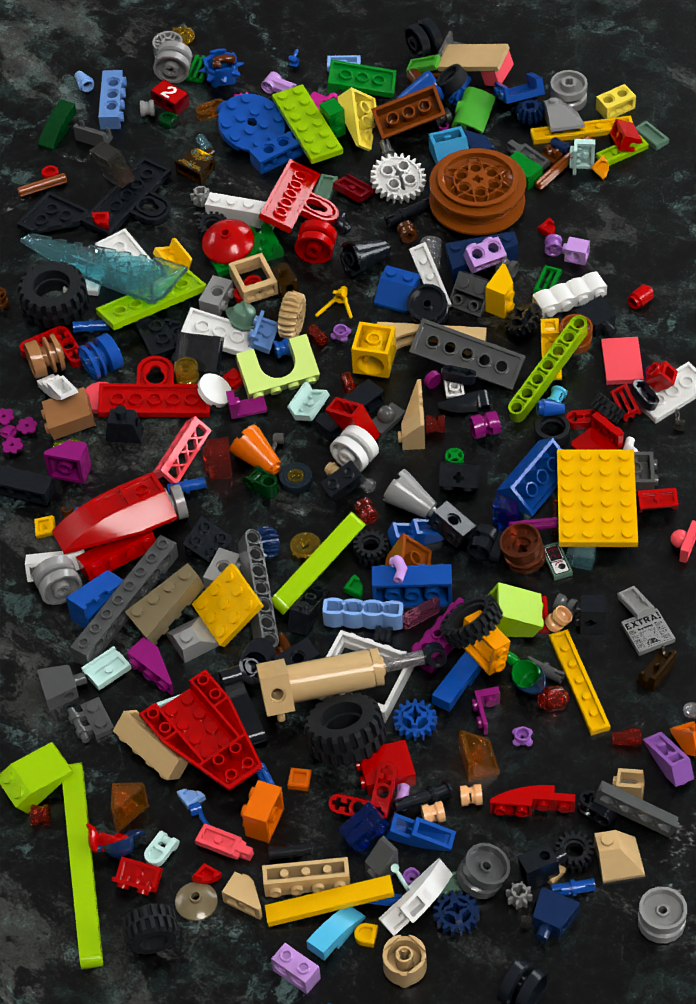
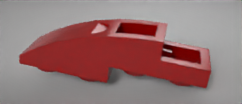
M555 785L521 787L491 798L490 813L499 816L507 814L526 817L532 816V809L559 811L561 813L574 812L575 794L555 793Z

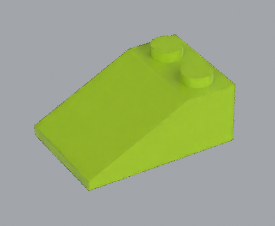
M51 742L10 764L0 773V785L16 808L29 813L74 772L54 743Z

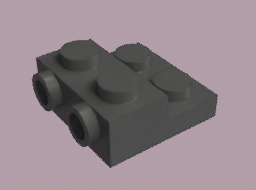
M634 452L636 491L654 490L655 486H658V474L654 472L657 471V459L653 458V452Z

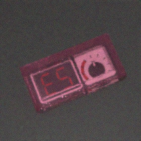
M435 596L403 613V626L406 630L440 612V600Z

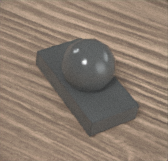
M393 402L380 407L377 416L372 420L381 438L402 420L406 411Z

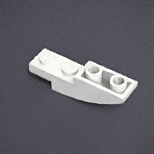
M438 858L407 887L409 890L378 919L395 936L409 922L414 923L429 908L445 888L453 874L441 859Z

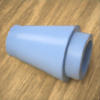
M82 71L75 73L79 89L83 92H90L94 88V80Z

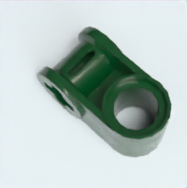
M255 465L252 469L253 471L248 476L242 478L244 485L267 499L275 498L279 494L276 476Z

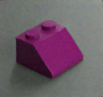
M68 440L44 452L49 476L54 479L85 484L92 467L87 443Z

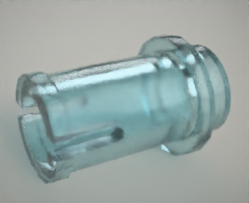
M205 134L197 135L198 138L196 137L195 140L201 150L205 151L208 147L213 148V144L207 140Z

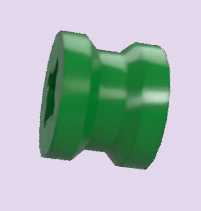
M450 448L445 453V462L464 463L463 451L458 448Z

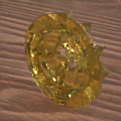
M186 25L183 27L178 26V28L173 27L171 30L181 35L182 42L185 45L194 40L195 35L191 27L187 28Z
M299 533L292 538L290 549L292 554L296 555L298 559L303 557L307 560L321 545V541L313 533ZM309 543V548L306 547V548L303 550V549H302V546H306V544Z

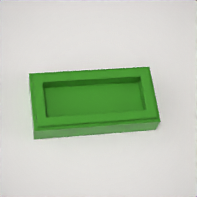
M437 54L411 59L406 72L408 73L411 69H418L421 73L427 70H437L441 57Z

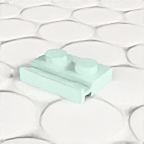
M114 646L81 667L82 672L86 674L87 678L98 690H101L132 669L131 664Z

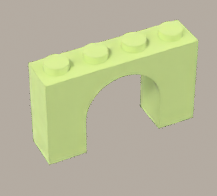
M307 334L289 339L288 347L294 362V369L290 374L282 378L270 377L261 370L254 349L236 353L235 360L248 399L260 398L267 394L276 395L288 388L289 390L297 389L304 382H309L312 385L319 380L320 373Z

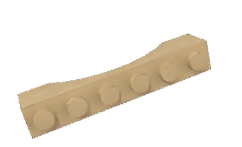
M377 322L380 325L396 327V350L413 343L420 325ZM443 325L486 341L487 328ZM430 338L428 342L438 343V339ZM465 350L463 352L466 355H473V353L470 350Z

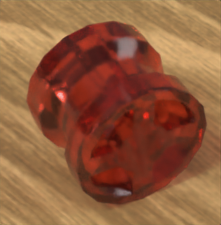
M44 804L43 806L31 805V825H37L38 823L49 825V804Z

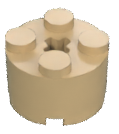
M396 935L390 938L384 945L382 954L383 970L391 982L402 988H407L423 978L427 970L425 946L420 939L413 935Z

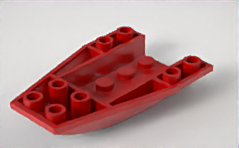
M151 472L108 490L83 504L62 520L52 530V534L63 553L68 554L140 535L178 518L165 489L155 474Z
M205 669L189 680L190 688L161 708L155 702L140 712L139 716L165 746L230 791L261 770L263 766L230 697Z

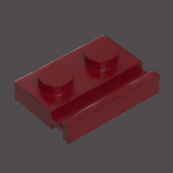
M350 174L333 182L332 187L358 203L369 198L371 194L374 195L376 189Z

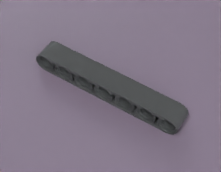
M248 529L238 542L242 575L264 605L250 620L253 639H267L275 649L279 643L262 539L258 531Z

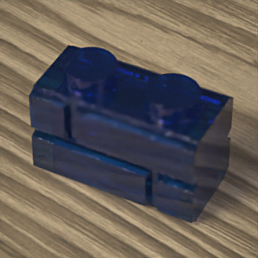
M369 801L347 820L338 831L353 849L360 851L366 849L375 836L383 834L389 822L380 810Z

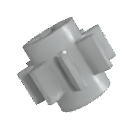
M204 186L193 188V193L190 194L194 206L205 207L210 193L209 188Z
M523 881L516 884L512 882L511 890H506V896L509 897L508 905L512 904L516 910L521 907L527 908V901H532L533 895L530 894L531 887H526Z

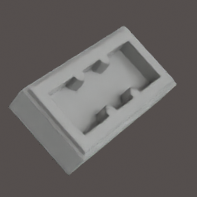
M635 586L617 593L618 599L637 620L655 612L654 606Z

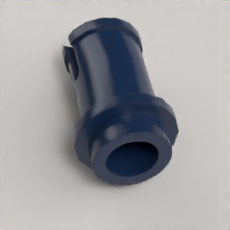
M557 137L552 138L550 141L551 147L559 149L563 155L570 151V143H565Z

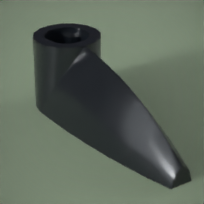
M487 390L467 393L437 403L439 409L450 412H477L484 415L485 412L493 410L490 393Z

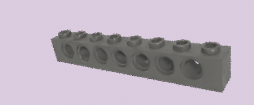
M162 535L156 539L71 645L73 661L84 666L101 655L128 621L129 617L125 611L141 600L148 591H151L158 583V580H160V574H165L178 558L176 542Z

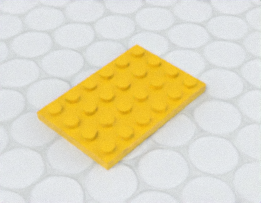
M557 450L559 547H638L634 450Z

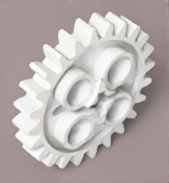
M394 153V157L387 154V159L382 156L381 161L376 160V165H373L371 170L370 182L372 183V188H376L375 193H381L380 198L386 196L387 202L393 199L394 204L396 200H399L400 204H402L403 200L409 203L410 198L415 200L416 196H420L421 192L424 191L426 184L425 169L420 168L421 163L415 164L416 159L410 160V155L404 158L403 153L400 157L396 153Z

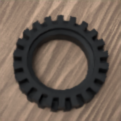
M485 593L484 595L478 594L477 597L475 595L471 596L470 600H463L464 603L462 605L460 603L457 604L456 609L452 608L450 610L451 614H446L445 619L441 622L440 632L450 646L461 649L462 646L464 648L468 647L469 643L474 645L476 640L480 642L483 640L482 636H488L490 634L489 631H494L496 629L495 625L500 624V620L503 618V611L491 594ZM478 610L482 611L480 616L474 621L463 626L465 617Z

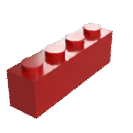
M153 531L145 532L140 535L98 545L76 556V560L81 573L91 581L107 570L111 572L144 555L156 539Z

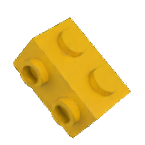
M172 238L170 246L154 248L153 254L170 275H176L190 268L192 257L176 238Z

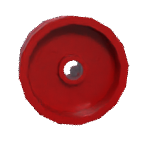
M306 220L301 224L298 231V237L294 246L296 254L308 263H326L333 255L337 239L336 230L332 225L323 220Z

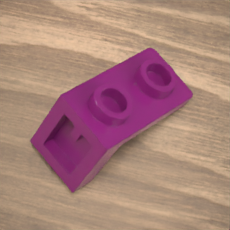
M233 390L226 391L231 419L267 412L264 396L239 401V397H235Z
M498 686L474 691V699L471 700L473 711L478 713V716H476L478 729L482 728L484 735L488 734V723L483 707H493L500 704Z

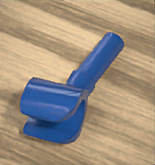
M295 49L293 55L289 56L290 66L297 67L299 64V58L297 57L298 49Z
M198 802L190 804L191 816L198 815L203 824L210 825L203 814L201 804Z

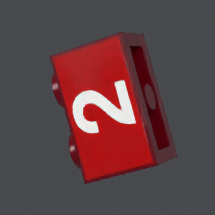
M165 79L150 90L151 99L154 100V104L168 112L179 115L190 106L188 93Z

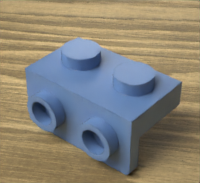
M261 310L260 315L255 316L252 324L255 326V329H250L247 338L250 339L248 347L269 354L278 330V322L264 318L265 311Z

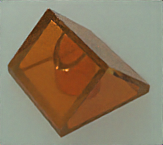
M460 730L458 732L459 750L468 781L499 775L500 772L490 739Z
M142 782L112 783L111 813L115 830L119 833L149 807L145 785Z

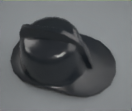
M255 638L251 640L238 662L246 683L252 685L259 684L256 664L273 661L275 650L272 643L267 639Z

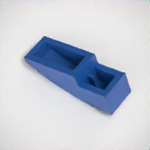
M412 519L411 523L392 522L387 531L391 547L395 545L403 533L422 545L446 539L427 524L429 519Z
M394 813L389 821L385 838L425 849L451 851L456 831L419 817L413 820Z

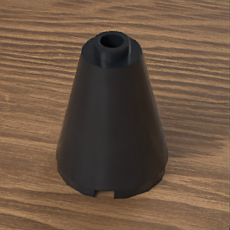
M385 240L343 242L340 247H343L340 259L345 271H350L352 273L351 276H357L388 257L391 247Z

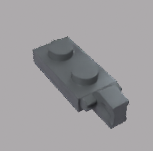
M510 140L507 143V150L511 155L519 151L542 166L543 170L550 166L548 158L526 143L518 144L514 140Z

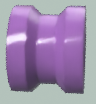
M557 234L546 236L544 239L545 253L552 257L560 255L562 253V238Z

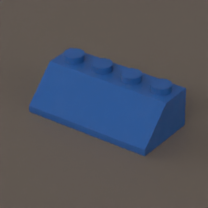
M553 437L539 440L497 489V492L508 505L530 517L537 512L557 488V450L562 449Z

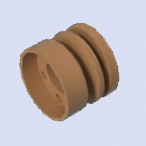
M54 334L48 335L50 343H48L46 337H41L42 346H39L36 340L23 343L24 351L35 379L48 376L47 367L49 366L53 373H57L56 364L60 371L66 370L64 352Z

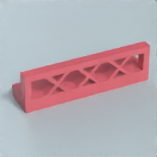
M196 416L184 423L153 471L157 479L164 477L171 484L179 482L212 431ZM197 426L204 431L201 437H197ZM193 440V450H188L187 442ZM179 454H184L186 461L184 464L179 463ZM170 468H176L177 476L175 478L168 473Z

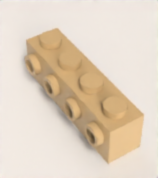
M137 710L123 711L113 729V732L119 736L118 738L122 742L127 743L135 754L140 755L148 766L159 772L161 778L165 780L180 779L189 762L165 746L139 716Z
M348 857L262 866L265 897L277 898L281 895L292 894L297 896L303 893H317L350 884Z

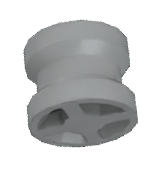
M140 100L141 117L146 115L155 116L154 100H149V102Z

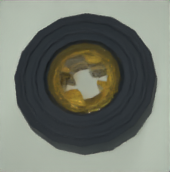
M289 463L279 473V483L282 489L288 493H303L311 487L313 482L312 471L304 463Z

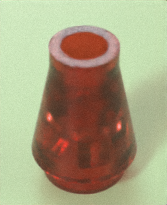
M635 726L612 732V743L633 747L642 745L641 728H636Z

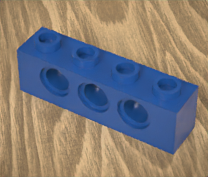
M292 131L249 150L251 164L261 175L288 162L289 159L293 160L305 154Z

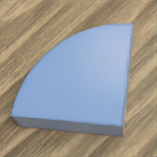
M182 789L177 791V796L188 810L190 804L201 803L206 800L205 795L198 790Z

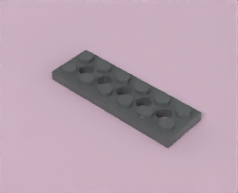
M424 318L421 320L409 350L410 354L442 366L452 365L476 371V378L510 391L514 389L526 358L525 355ZM436 338L438 339V344L430 346L428 340ZM448 344L455 346V350L451 353L445 351V347ZM465 350H470L473 353L470 359L462 357V353ZM481 357H488L490 359L489 364L481 365L479 363ZM499 363L507 365V369L503 372L498 371L496 367Z

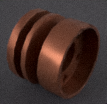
M524 522L515 523L507 527L502 533L500 547L510 570L516 574L526 575L541 568L546 559V552L540 533L535 526Z

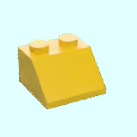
M502 263L485 287V311L503 319L514 309L515 305L513 303L515 291H513V281L506 264Z

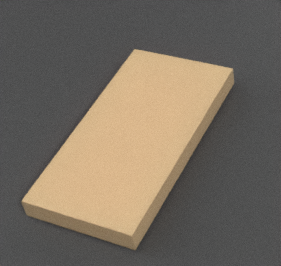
M448 44L437 69L438 71H443L453 64H459L465 71H499L510 48L508 44Z

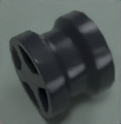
M376 625L374 642L391 646L393 627L383 628L381 625Z

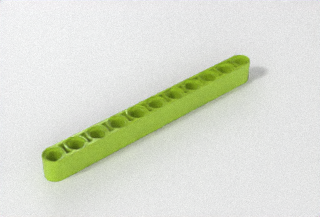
M82 762L68 764L74 773L62 785L81 969L83 970L103 966V954L92 850L88 844V828L86 827L89 819Z

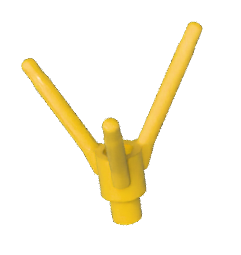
M342 286L340 289L334 290L333 294L336 295L315 314V317H318L334 302L344 303L349 318L352 319L353 316L347 299V287Z

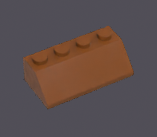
M435 84L371 109L382 140L446 116Z

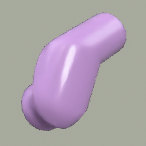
M395 555L389 559V564L396 568L393 580L396 583H402L408 568L403 558Z

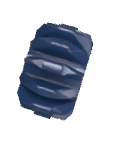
M532 98L519 102L516 109L517 119L523 125L527 123L529 126L542 122L545 115L543 103L538 102V99L532 100Z
M268 526L256 529L261 535L265 559L278 556L280 541L276 529Z

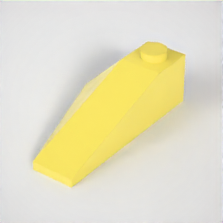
M351 87L337 97L338 102L345 110V124L356 146L370 151L373 142L372 129L375 128L371 109L376 107V99Z

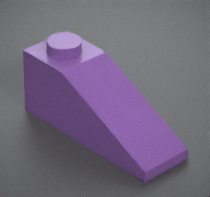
M662 732L643 739L645 746L665 777L675 787L684 785L694 779L690 758Z

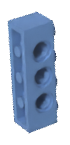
M122 70L102 71L98 116L100 129H121V122H124V112L122 110H125L123 98H126L124 87H127V78L123 77Z

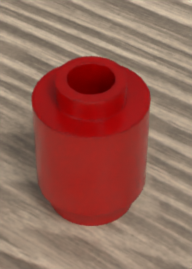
M642 284L629 294L627 302L631 308L640 309L654 298V291L649 285Z

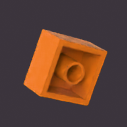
M258 780L256 786L251 788L247 805H243L241 810L245 836L267 843L270 842L284 810L282 787Z

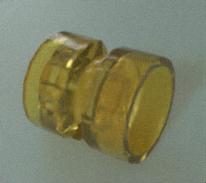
M183 357L175 362L176 384H198L200 377L198 364L195 359Z

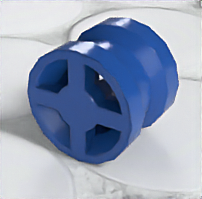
M284 338L279 342L273 341V349L277 359L283 355L291 356L288 338Z

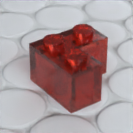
M229 438L206 439V447H203L202 450L203 460L207 461L204 462L205 473H209L210 480L233 478Z

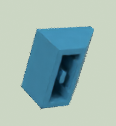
M461 126L428 134L429 150L435 164L451 153L469 149L466 135Z

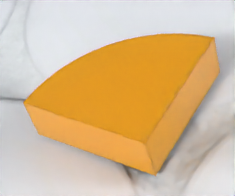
M602 155L591 166V169L603 180L608 174L609 164Z

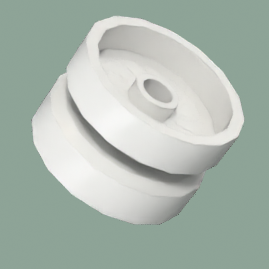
M348 425L340 436L331 443L330 451L334 459L341 466L352 460L360 472H362L368 463L377 456L379 447L374 438L365 429L357 425Z

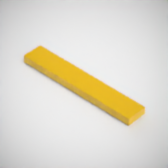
M630 115L585 121V128L551 132L548 126L530 129L533 145L550 143L554 137L561 141L581 139L586 136L610 135L609 133L616 119L632 123L633 121Z
M568 629L549 634V641L562 670L566 673V680L590 735L609 731L611 726Z
M386 875L265 905L268 926L271 927L394 897L391 877Z

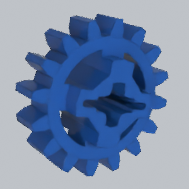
M414 699L413 703L406 700L405 706L399 704V710L395 709L394 711L395 731L398 730L399 736L405 734L406 740L410 737H413L414 742L417 741V737L425 740L424 735L431 736V730H436V710H432L431 704L425 705V700H422L420 703H417V699Z

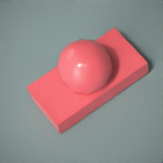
M692 520L688 532L678 529L671 535L672 545L676 548H681L680 562L686 563L696 541V521Z

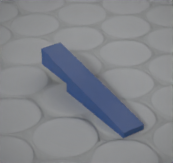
M465 651L432 694V704L448 712L452 710L466 687L471 686L482 670V667L467 651Z

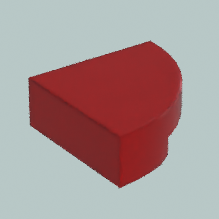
M92 212L93 222L101 228L109 229V212Z
M548 218L538 227V232L544 236L555 234L554 221Z
M204 863L194 873L192 881L198 884H211L218 881L222 873Z

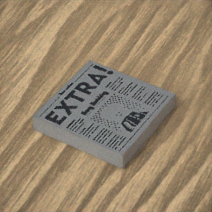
M657 608L654 613L639 620L632 617L621 622V627L638 656L659 649L662 645L666 646L675 642L674 635Z

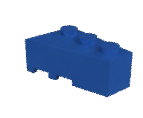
M107 570L67 596L66 600L71 620L85 629L124 580Z

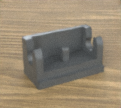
M79 120L80 126L78 124L73 126L77 141L106 149L113 139L110 128H106V132L86 127L83 120Z

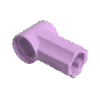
M270 72L261 83V88L269 94L296 87V84L282 79L276 72Z

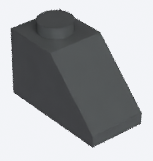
M384 836L379 839L365 861V874L369 879L386 875L391 877L395 874V872L391 871V865L398 864L399 866L398 849Z

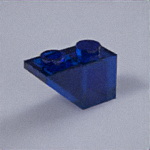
M494 493V501L491 502L493 510L491 517L493 525H497L499 532L500 530L504 531L510 521H521V514L516 500L500 493Z

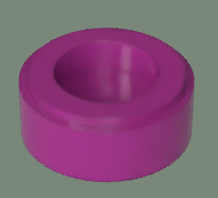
M436 370L429 372L424 378V384L429 389L435 388L442 380L441 374Z

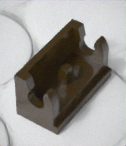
M664 645L659 648L656 656L645 670L640 672L636 680L637 683L653 692L676 662L677 651L671 649L669 654L664 651Z

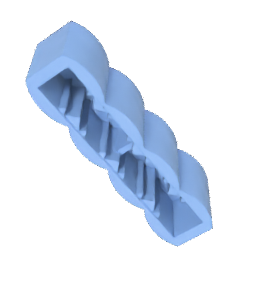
M327 598L323 601V623L327 627L337 628L345 626L353 629L361 627L376 629V625H381L383 628L393 627V630L403 629L404 611L402 602L394 600L385 602L379 600L362 601L359 599H346L343 601L339 598Z

